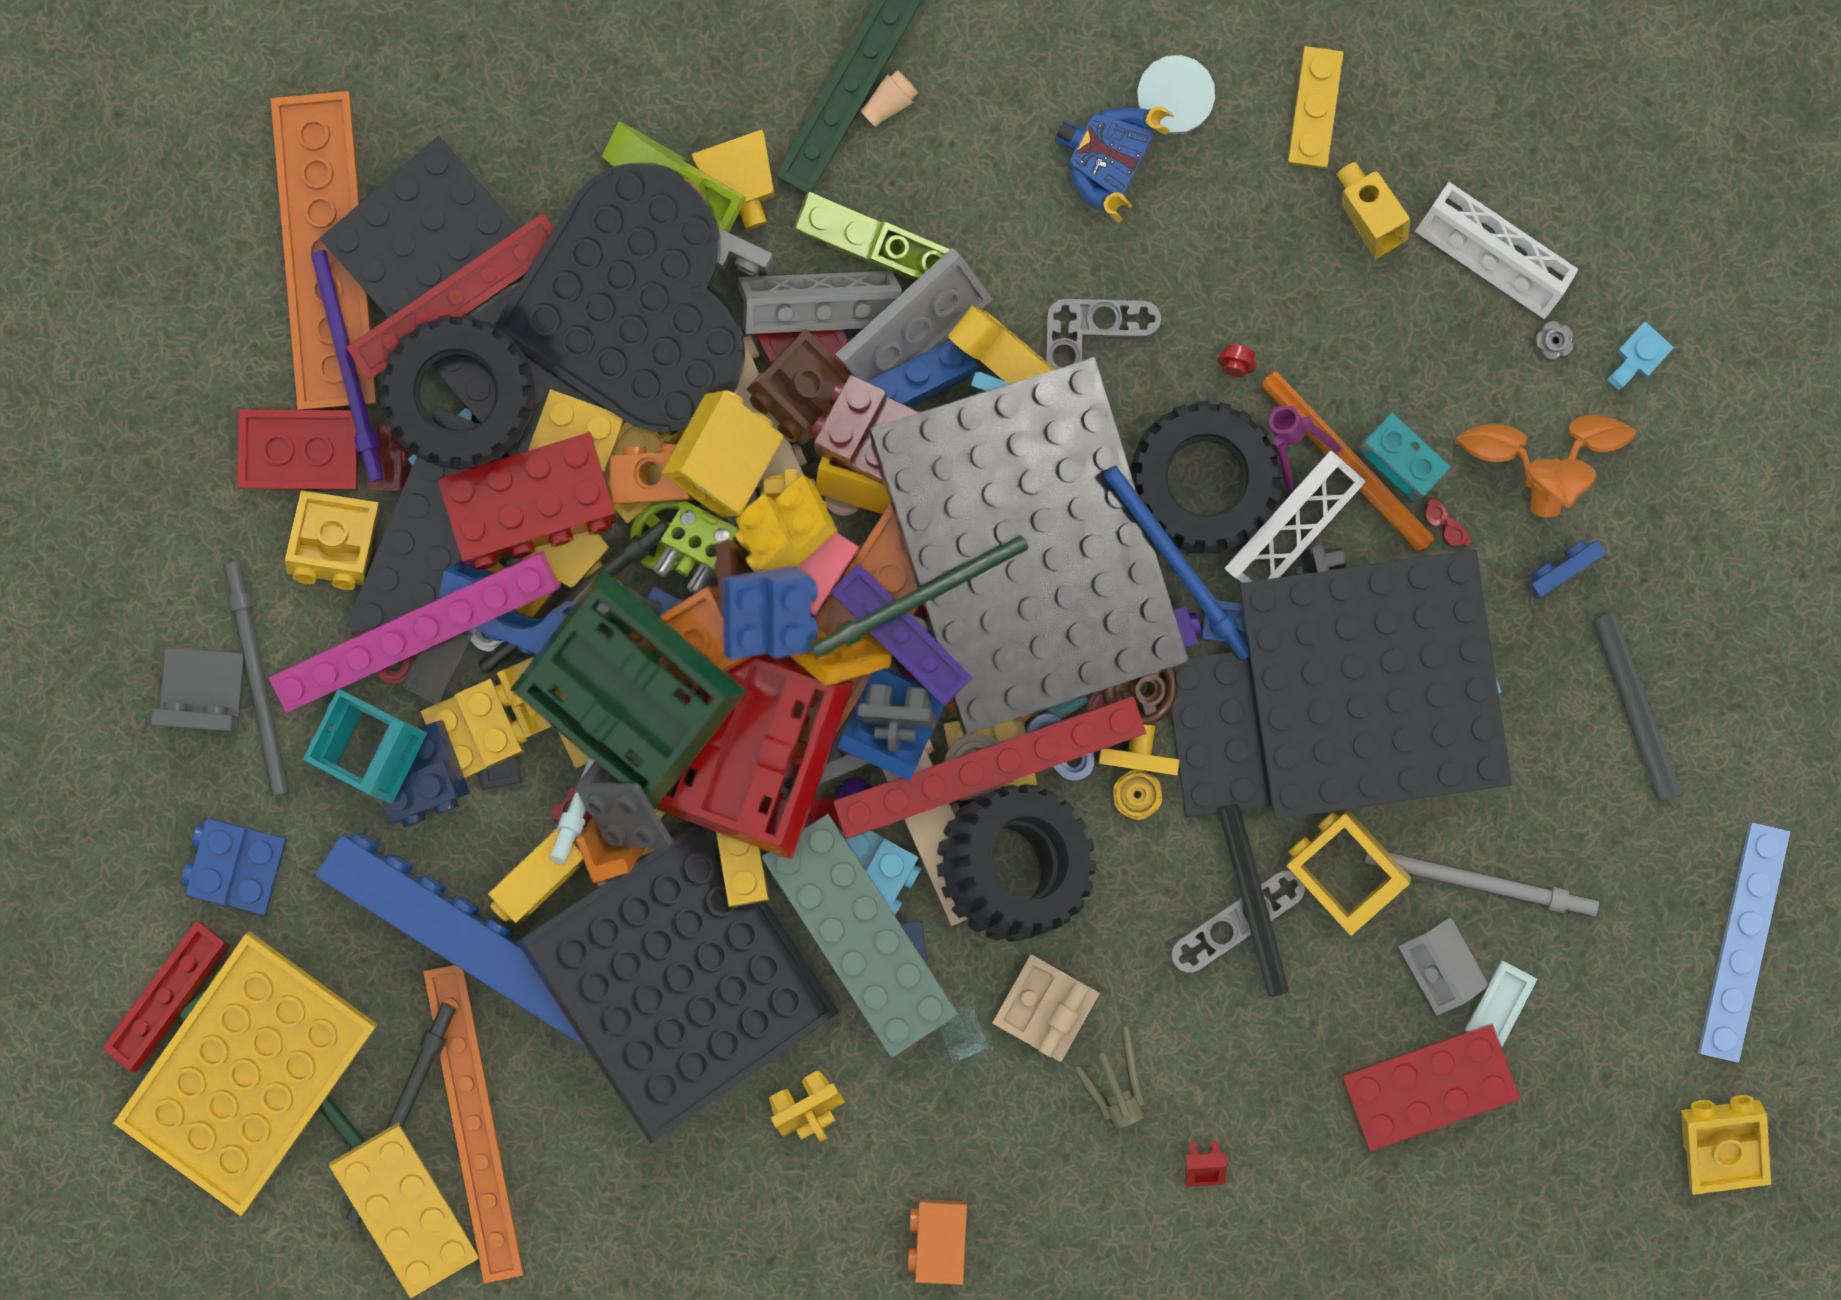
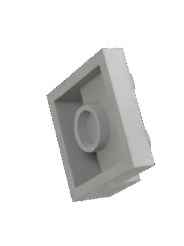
M720 229L721 251L714 277L717 272L727 275L732 262H735L734 265L737 266L736 270L748 277L770 276L775 265L772 253Z

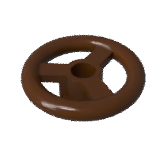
M1174 667L1162 670L1166 680V692L1163 680L1158 677L1161 672L1160 670L1104 689L1107 705L1118 701L1116 691L1129 692L1142 707L1144 714L1140 716L1143 724L1151 725L1158 722L1171 710L1177 697L1178 684ZM1146 682L1147 690L1144 694H1141V685ZM1162 700L1160 705L1156 708L1155 705Z

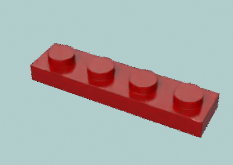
M196 920L102 1049L127 1070L137 1073L231 945L204 923Z

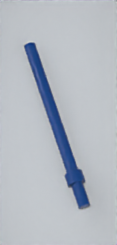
M1116 465L1109 468L1104 473L1105 478L1212 621L1210 623L1211 628L1219 638H1224L1240 660L1248 658L1250 656L1248 643L1237 630L1238 623L1229 611H1223Z

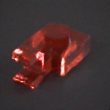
M378 423L377 435L380 443L378 455L384 479L369 482L367 476V490L402 491L409 476L408 459L410 458V452L400 451L402 444L394 433L390 431L387 423Z

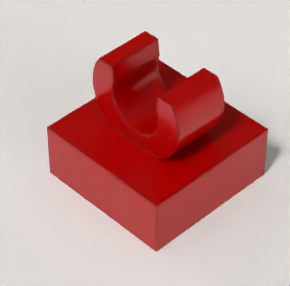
M1216 1140L1211 1142V1153L1199 1154L1196 1142L1190 1143L1189 1155H1186L1185 1165L1186 1187L1226 1184V1152L1219 1153L1220 1147Z

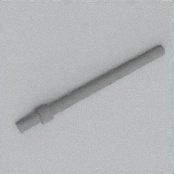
M1366 851L1364 863L1380 867ZM1389 853L1409 874L1548 905V910L1560 913L1569 910L1596 916L1599 901L1570 895L1569 890L1552 887L1551 890Z

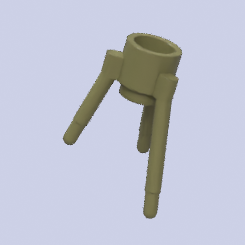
M1124 1026L1122 1032L1132 1094L1129 1089L1121 1090L1105 1053H1101L1099 1059L1113 1093L1107 1097L1109 1104L1081 1066L1075 1067V1072L1100 1107L1104 1119H1111L1115 1129L1126 1127L1144 1118L1140 1107L1145 1105V1101L1140 1091L1133 1042L1128 1026Z

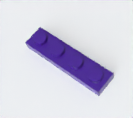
M860 564L830 591L857 620L895 601ZM908 612L870 632L943 707L972 679V676Z

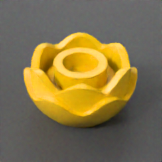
M1143 770L1129 771L1115 783L1113 788L1114 804L1121 814L1131 819H1145L1156 812L1162 803L1161 784L1155 776ZM1135 791L1141 792V797L1139 799H1136L1134 797Z

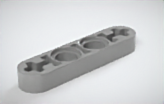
M1290 870L1277 872L1261 883L1262 890L1268 887L1269 894H1273L1280 888L1278 881L1283 877L1286 881L1294 879L1297 883L1293 888L1295 894L1293 898L1282 895L1274 900L1280 905L1275 911H1273L1270 900L1264 895L1270 921L1297 904L1304 895L1305 886ZM1240 897L1180 938L1173 945L1171 959L1179 970L1186 973L1196 972L1251 935L1248 920L1243 914L1244 905L1242 898ZM1218 921L1228 922L1233 929L1232 938L1227 943L1218 944L1211 938V927ZM1203 931L1206 942L1215 949V952L1208 956L1207 950L1204 948L1195 955L1198 961L1196 964L1191 965L1188 961L1181 963L1178 959L1183 954L1180 948L1184 944L1193 948L1201 943L1196 938V935Z

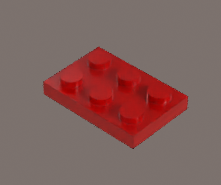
M239 409L237 488L263 490H358V453L354 441V436H357L351 411Z

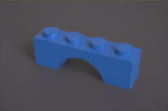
M461 560L444 570L438 599L494 572L487 569L476 571L474 567L467 568ZM566 601L544 618L525 616L514 609L473 629L483 632V635L488 639L507 641L517 645L520 651L535 655L574 606V603Z

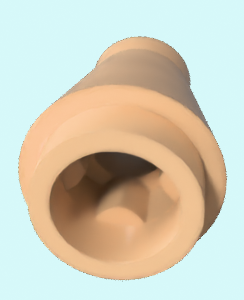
M897 70L892 75H886L860 111L877 127L882 121L913 104L914 101L912 99L919 92Z

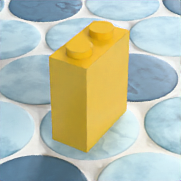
M727 390L704 395L661 473L721 518L740 516L784 437L783 434L773 428L774 424L769 418L759 413H753L743 405L744 401L740 396Z

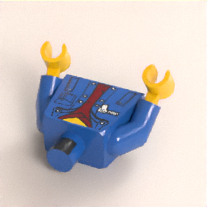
M1156 106L1151 110L1136 107L1107 109L1100 113V115L1093 114L1085 130L1066 120L1063 121L1054 141L1074 150L1068 168L1071 170V180L1085 202L1107 212L1115 222L1119 223L1123 220L1116 210L1122 205L1132 208V204L1126 199L1124 194L1153 138L1154 132L1149 129L1153 128L1160 134L1167 135L1170 129L1160 125V122L1166 116L1174 117L1172 112L1162 106Z

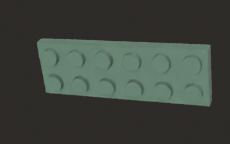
M829 814L803 830L793 860L772 852L762 856L763 861L891 1058L959 1014Z

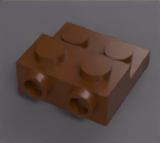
M804 329L755 378L746 390L752 395L750 402L757 411L762 414L770 413L780 423L778 430L784 435L785 439L790 442L798 441L802 445L812 438L811 433L818 418L821 415L828 418L834 406L829 403V400L837 383L842 382L846 384L851 374L807 329Z

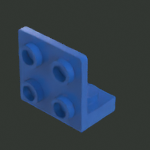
M888 668L874 671L869 677L837 748L910 781L933 729L903 726V729L916 730L915 741L902 740L898 752L889 751L888 739H877L874 736L875 727L889 728V725L864 723L863 717L858 716L859 704H866V697L871 684L892 687V706L905 707L907 688L924 687L919 682ZM930 694L931 711L936 716L937 723L944 707Z

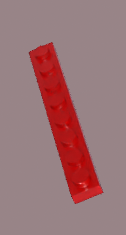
M1134 696L915 772L910 781L901 777L835 800L833 803L844 835L848 839L1147 733Z

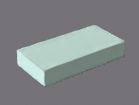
M1501 960L1465 1030L1468 1032L1493 1023L1501 1046H1503L1537 979Z

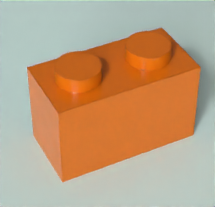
M919 1199V1209L911 1208L910 1232H917L918 1234L917 1248H909L908 1272H916V1283L963 1285L967 1201Z

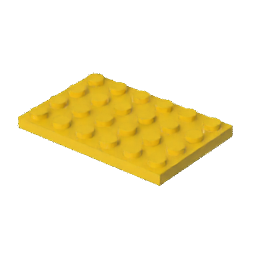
M249 931L244 935L113 1124L238 1215L242 1216L378 1024Z

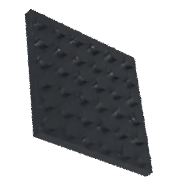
M1476 549L1239 584L1274 820L1512 785Z
M697 824L692 825L674 837L669 848L656 849L636 862L629 873L612 878L517 941V944L650 1144L658 1141L840 1013L766 901L729 907L716 831Z

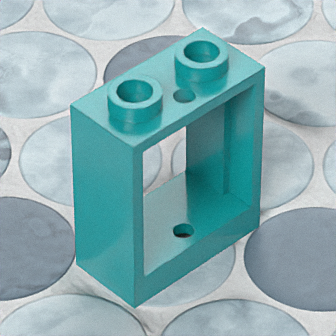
M1393 413L1381 421L1355 450L1412 503L1422 498L1451 467ZM1413 442L1417 443L1419 445L1418 451H1416L1410 444Z
M337 689L303 760L368 795L392 804L427 732L357 696ZM363 712L389 725L364 778L337 764Z

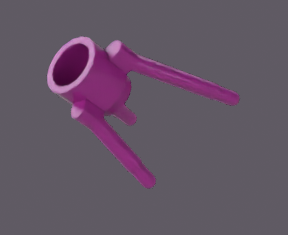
M1274 407L1269 419V425L1276 436L1274 444L1279 453L1286 490L1292 493L1294 485L1286 450L1287 445L1297 444L1302 440L1305 432L1309 431L1335 452H1339L1341 446L1314 425L1310 417L1301 418L1299 412L1294 407Z

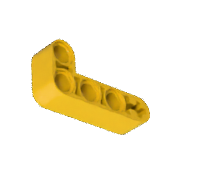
M974 305L967 310L947 335L964 352L980 360L1003 381L1010 384L1056 370L991 314Z

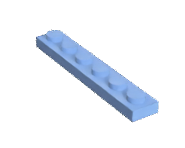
M1749 823L1699 1045V1054L1739 1063L1791 831Z

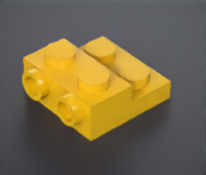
M803 474L775 500L763 493L735 519L740 528L735 533V537L745 549L751 551L746 560L755 572L792 566L798 567L837 531L813 481Z
M301 490L285 557L287 574L293 575L292 577L295 581L303 584H314L316 579L332 581V585L341 590H353L355 585L363 586L373 552L372 541L380 510L379 502Z
M492 679L481 682L454 694L455 696L420 711L426 725L443 720L465 779L486 768L488 769L500 764L511 757L525 753L522 743L526 742L527 738H525L518 720L513 722L506 708L511 704L502 684L496 685Z
M1737 1095L1730 1099V1104L1715 1105L1712 1101L1699 1100L1691 1104V1109L1681 1110L1683 1146L1687 1152L1689 1189L1692 1195L1771 1185L1767 1113L1760 1100H1754L1753 1097L1748 1095Z

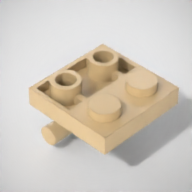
M1030 954L992 1024L1037 1048L1045 1055L1062 1062L1100 993Z

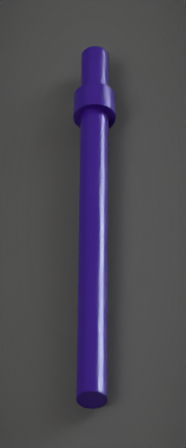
M319 250L311 253V258L357 436H354L357 453H362L369 482L384 479V474L377 451L380 448L377 431H372L355 361L346 348L350 345L327 252L326 250Z

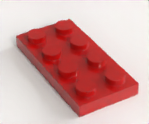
M1493 1023L1343 1075L1370 1151L1503 1106L1521 1098Z

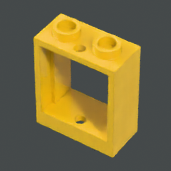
M1345 809L1340 815L1336 811H1332L1317 825L1322 831L1311 841L1306 836L1298 841L1288 851L1292 858L1286 866L1352 936L1410 884L1411 876L1349 809ZM1344 827L1389 875L1386 880L1349 913L1304 866V863Z
M557 829L553 831L488 894L494 900L490 907L505 922L508 920L510 922L513 920L515 923L524 922L585 863L576 839L573 841L565 864L555 863L550 859L560 832Z

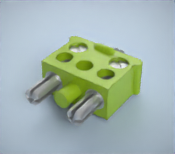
M681 501L678 504V513L660 540L665 551L654 567V571L660 574V576H666L677 557L682 559L676 568V571L681 575L687 577L694 566L697 567V572L687 586L691 592L696 594L702 590L710 575L717 577L715 572V562L717 560L716 556L712 557L716 555L715 544L730 539L740 547L742 545L735 537V533L739 528L735 527L733 517H724L729 521L727 523L704 511V509H710L703 504L696 507L686 501Z

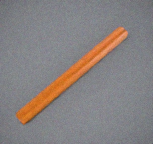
M1272 372L1262 381L1261 388L1279 407L1292 406L1297 409L1301 418L1310 417L1314 425L1341 446V450L1335 452L1309 431L1305 432L1325 455L1330 450L1333 451L1366 481L1359 491L1417 552L1424 551L1433 542V535L1278 372ZM1338 468L1353 484L1354 481Z

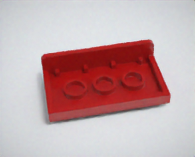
M590 432L438 479L462 562L467 568L474 567L476 571L492 568L498 564V559L512 555L513 559L530 556L536 552V547L550 543L551 547H558L568 544L574 540V535L587 531L589 535L604 533L612 528V523L618 521Z

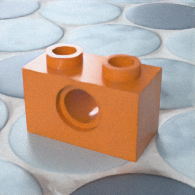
M677 444L660 445V453H647L645 446L622 448L623 455L610 456L612 504L696 500L662 474L656 484L651 483L649 480L648 472L650 467L656 463L659 465L662 473Z

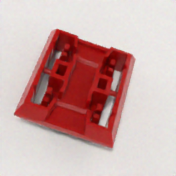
M768 653L750 656L725 672L747 692L655 809L793 860L854 681L846 679L836 684L823 685L794 659L785 656L773 658ZM700 687L699 689L708 694L704 701L710 704L714 697L704 688ZM816 689L824 691L825 694L808 744L799 740L803 726L809 723L810 716L807 714L809 708L815 706L817 699L813 697ZM687 695L683 700L688 704L692 697ZM799 700L804 702L803 713L798 718L792 717ZM689 768L696 769L697 774L691 784H684ZM785 778H796L777 833H771L767 830L770 821L776 818L778 810L775 809V806L783 798L784 793L781 792L784 780ZM765 795L771 797L772 800L771 806L766 812H764V808H761Z

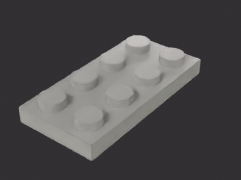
M951 248L835 355L852 376L867 382L948 341L947 335L972 305L983 309L993 299L962 256Z

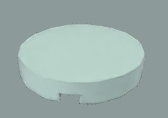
M1183 55L1165 56L1153 62L1142 74L1137 89L1138 107L1150 110L1156 106L1166 108L1174 114V117H1164L1160 125L1170 129L1168 134H1186L1199 127L1209 117L1215 101L1214 82L1208 70L1197 60Z

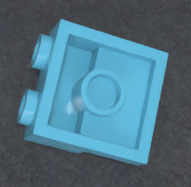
M873 831L846 839L890 909L896 915L902 905V902L896 899L901 888L904 885L910 889L922 869L915 865L919 857Z

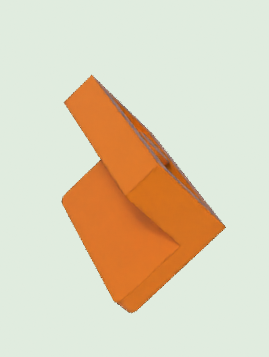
M592 817L582 830L580 836L577 837V844L593 883L629 873L645 850V847L610 846L603 838L602 832Z

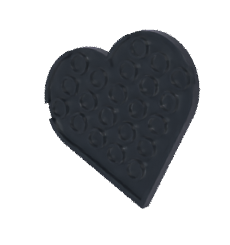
M633 162L621 164L603 171L588 181L572 199L494 324L507 334L524 354L623 420L649 431L670 432L686 429L704 395L724 390L735 393L744 369L745 345L739 322L726 301L709 287L716 273L721 251L720 229L714 210L703 192L691 180L676 170L655 163Z

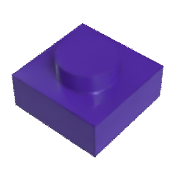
M1186 606L1174 609L1184 647L1188 648L1197 645L1196 636L1202 635V630L1196 613L1189 614Z

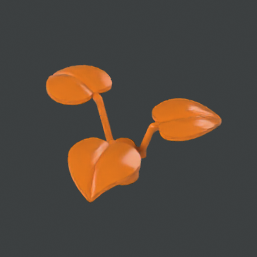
M1581 416L1573 420L1569 425V434L1578 440L1574 442L1568 459H1537L1531 463L1527 451L1522 448L1527 444V436L1520 430L1504 424H1486L1471 428L1458 435L1454 440V444L1460 445L1474 457L1489 462L1508 461L1516 455L1520 457L1526 475L1525 486L1531 488L1530 511L1540 517H1554L1561 513L1562 504L1570 508L1575 500L1588 490L1596 480V471L1585 462L1576 460L1580 448L1586 445L1595 452H1610L1620 449L1635 438L1636 429L1631 428V426L1622 421L1607 416Z

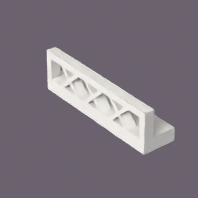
M1450 182L1444 187L1433 206L1415 230L1416 233L1543 319L1548 316L1564 295L1578 271L1569 262ZM1449 198L1459 205L1463 212H1459L1445 203L1446 199ZM1481 223H1485L1491 228H1493L1495 234H1491L1490 232L1485 230L1482 227ZM1513 245H1518L1524 249L1528 256H1523L1516 251ZM1546 267H1550L1564 276L1562 281L1550 274Z
M1330 450L1224 569L1242 583L1252 582L1242 572L1254 559H1270L1271 575L1267 579L1279 578L1366 481ZM1337 467L1354 481L1344 494L1327 495L1326 479ZM1322 484V496H1312ZM1339 499L1328 511L1327 500ZM1323 500V518L1317 524L1300 525L1299 509L1306 501ZM1295 514L1296 525H1285ZM1296 529L1297 546L1291 553L1274 554L1273 538L1280 530ZM1301 529H1312L1301 541ZM1269 543L1270 554L1258 555ZM1274 558H1286L1275 570Z

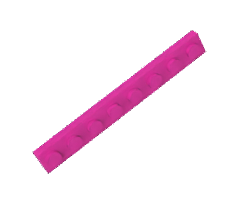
M541 551L279 671L268 679L287 713L560 588L561 585L544 551Z

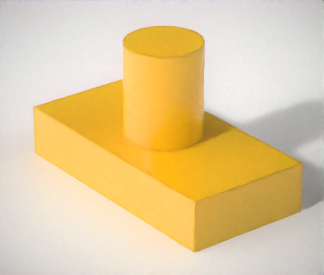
M1144 724L1147 734L1130 739L1128 752L1104 748L1099 750L1097 763L1177 775L1180 760L1152 756L1156 726Z

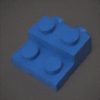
M797 566L723 578L724 655L729 659H737L768 653L773 658L811 652V640H815L818 636L816 620L811 616V602L817 600L818 588L811 575Z
M206 818L205 825L198 824L193 835L192 847L198 848L194 863L187 862L182 875L181 885L188 886L185 895L266 915L287 839L224 821Z

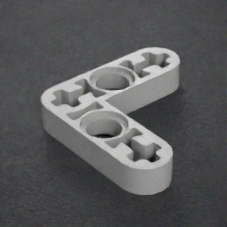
M1058 300L1049 308L1047 315L1046 362L1055 369L1062 368L1055 364L1052 357L1054 350L1059 346H1068L1074 351L1075 361L1073 364L1081 362L1082 336L1150 337L1160 326V311L1157 306L1147 301ZM1061 307H1068L1069 314L1076 315V321H1070L1068 325V335L1076 334V341L1067 338L1052 340V333L1061 334V322L1054 320L1053 317L1054 314H1060ZM1099 308H1108L1115 315V323L1109 329H1099L1093 322V314ZM1120 308H1128L1126 316H1138L1140 309H1146L1147 315L1154 317V322L1148 323L1146 330H1141L1137 322H1126L1127 330H1119L1122 320Z

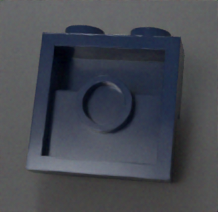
M443 720L419 728L427 732L393 803L382 800L390 824L402 821L403 827L426 820L424 812L435 808L436 814H440L459 806L458 798L470 794ZM379 745L370 748L373 757L375 756V753Z

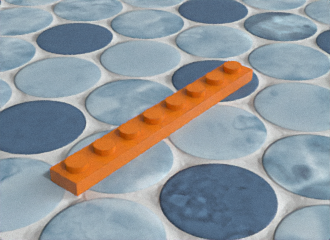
M457 965L426 970L423 973L433 1021L442 1002L457 1008L445 1034L447 1041L439 1055L484 1283L523 1276L524 1269L466 972Z

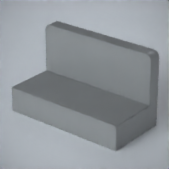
M1452 918L1442 921L1429 931L1398 946L1436 1016L1465 1004L1488 987L1487 980Z

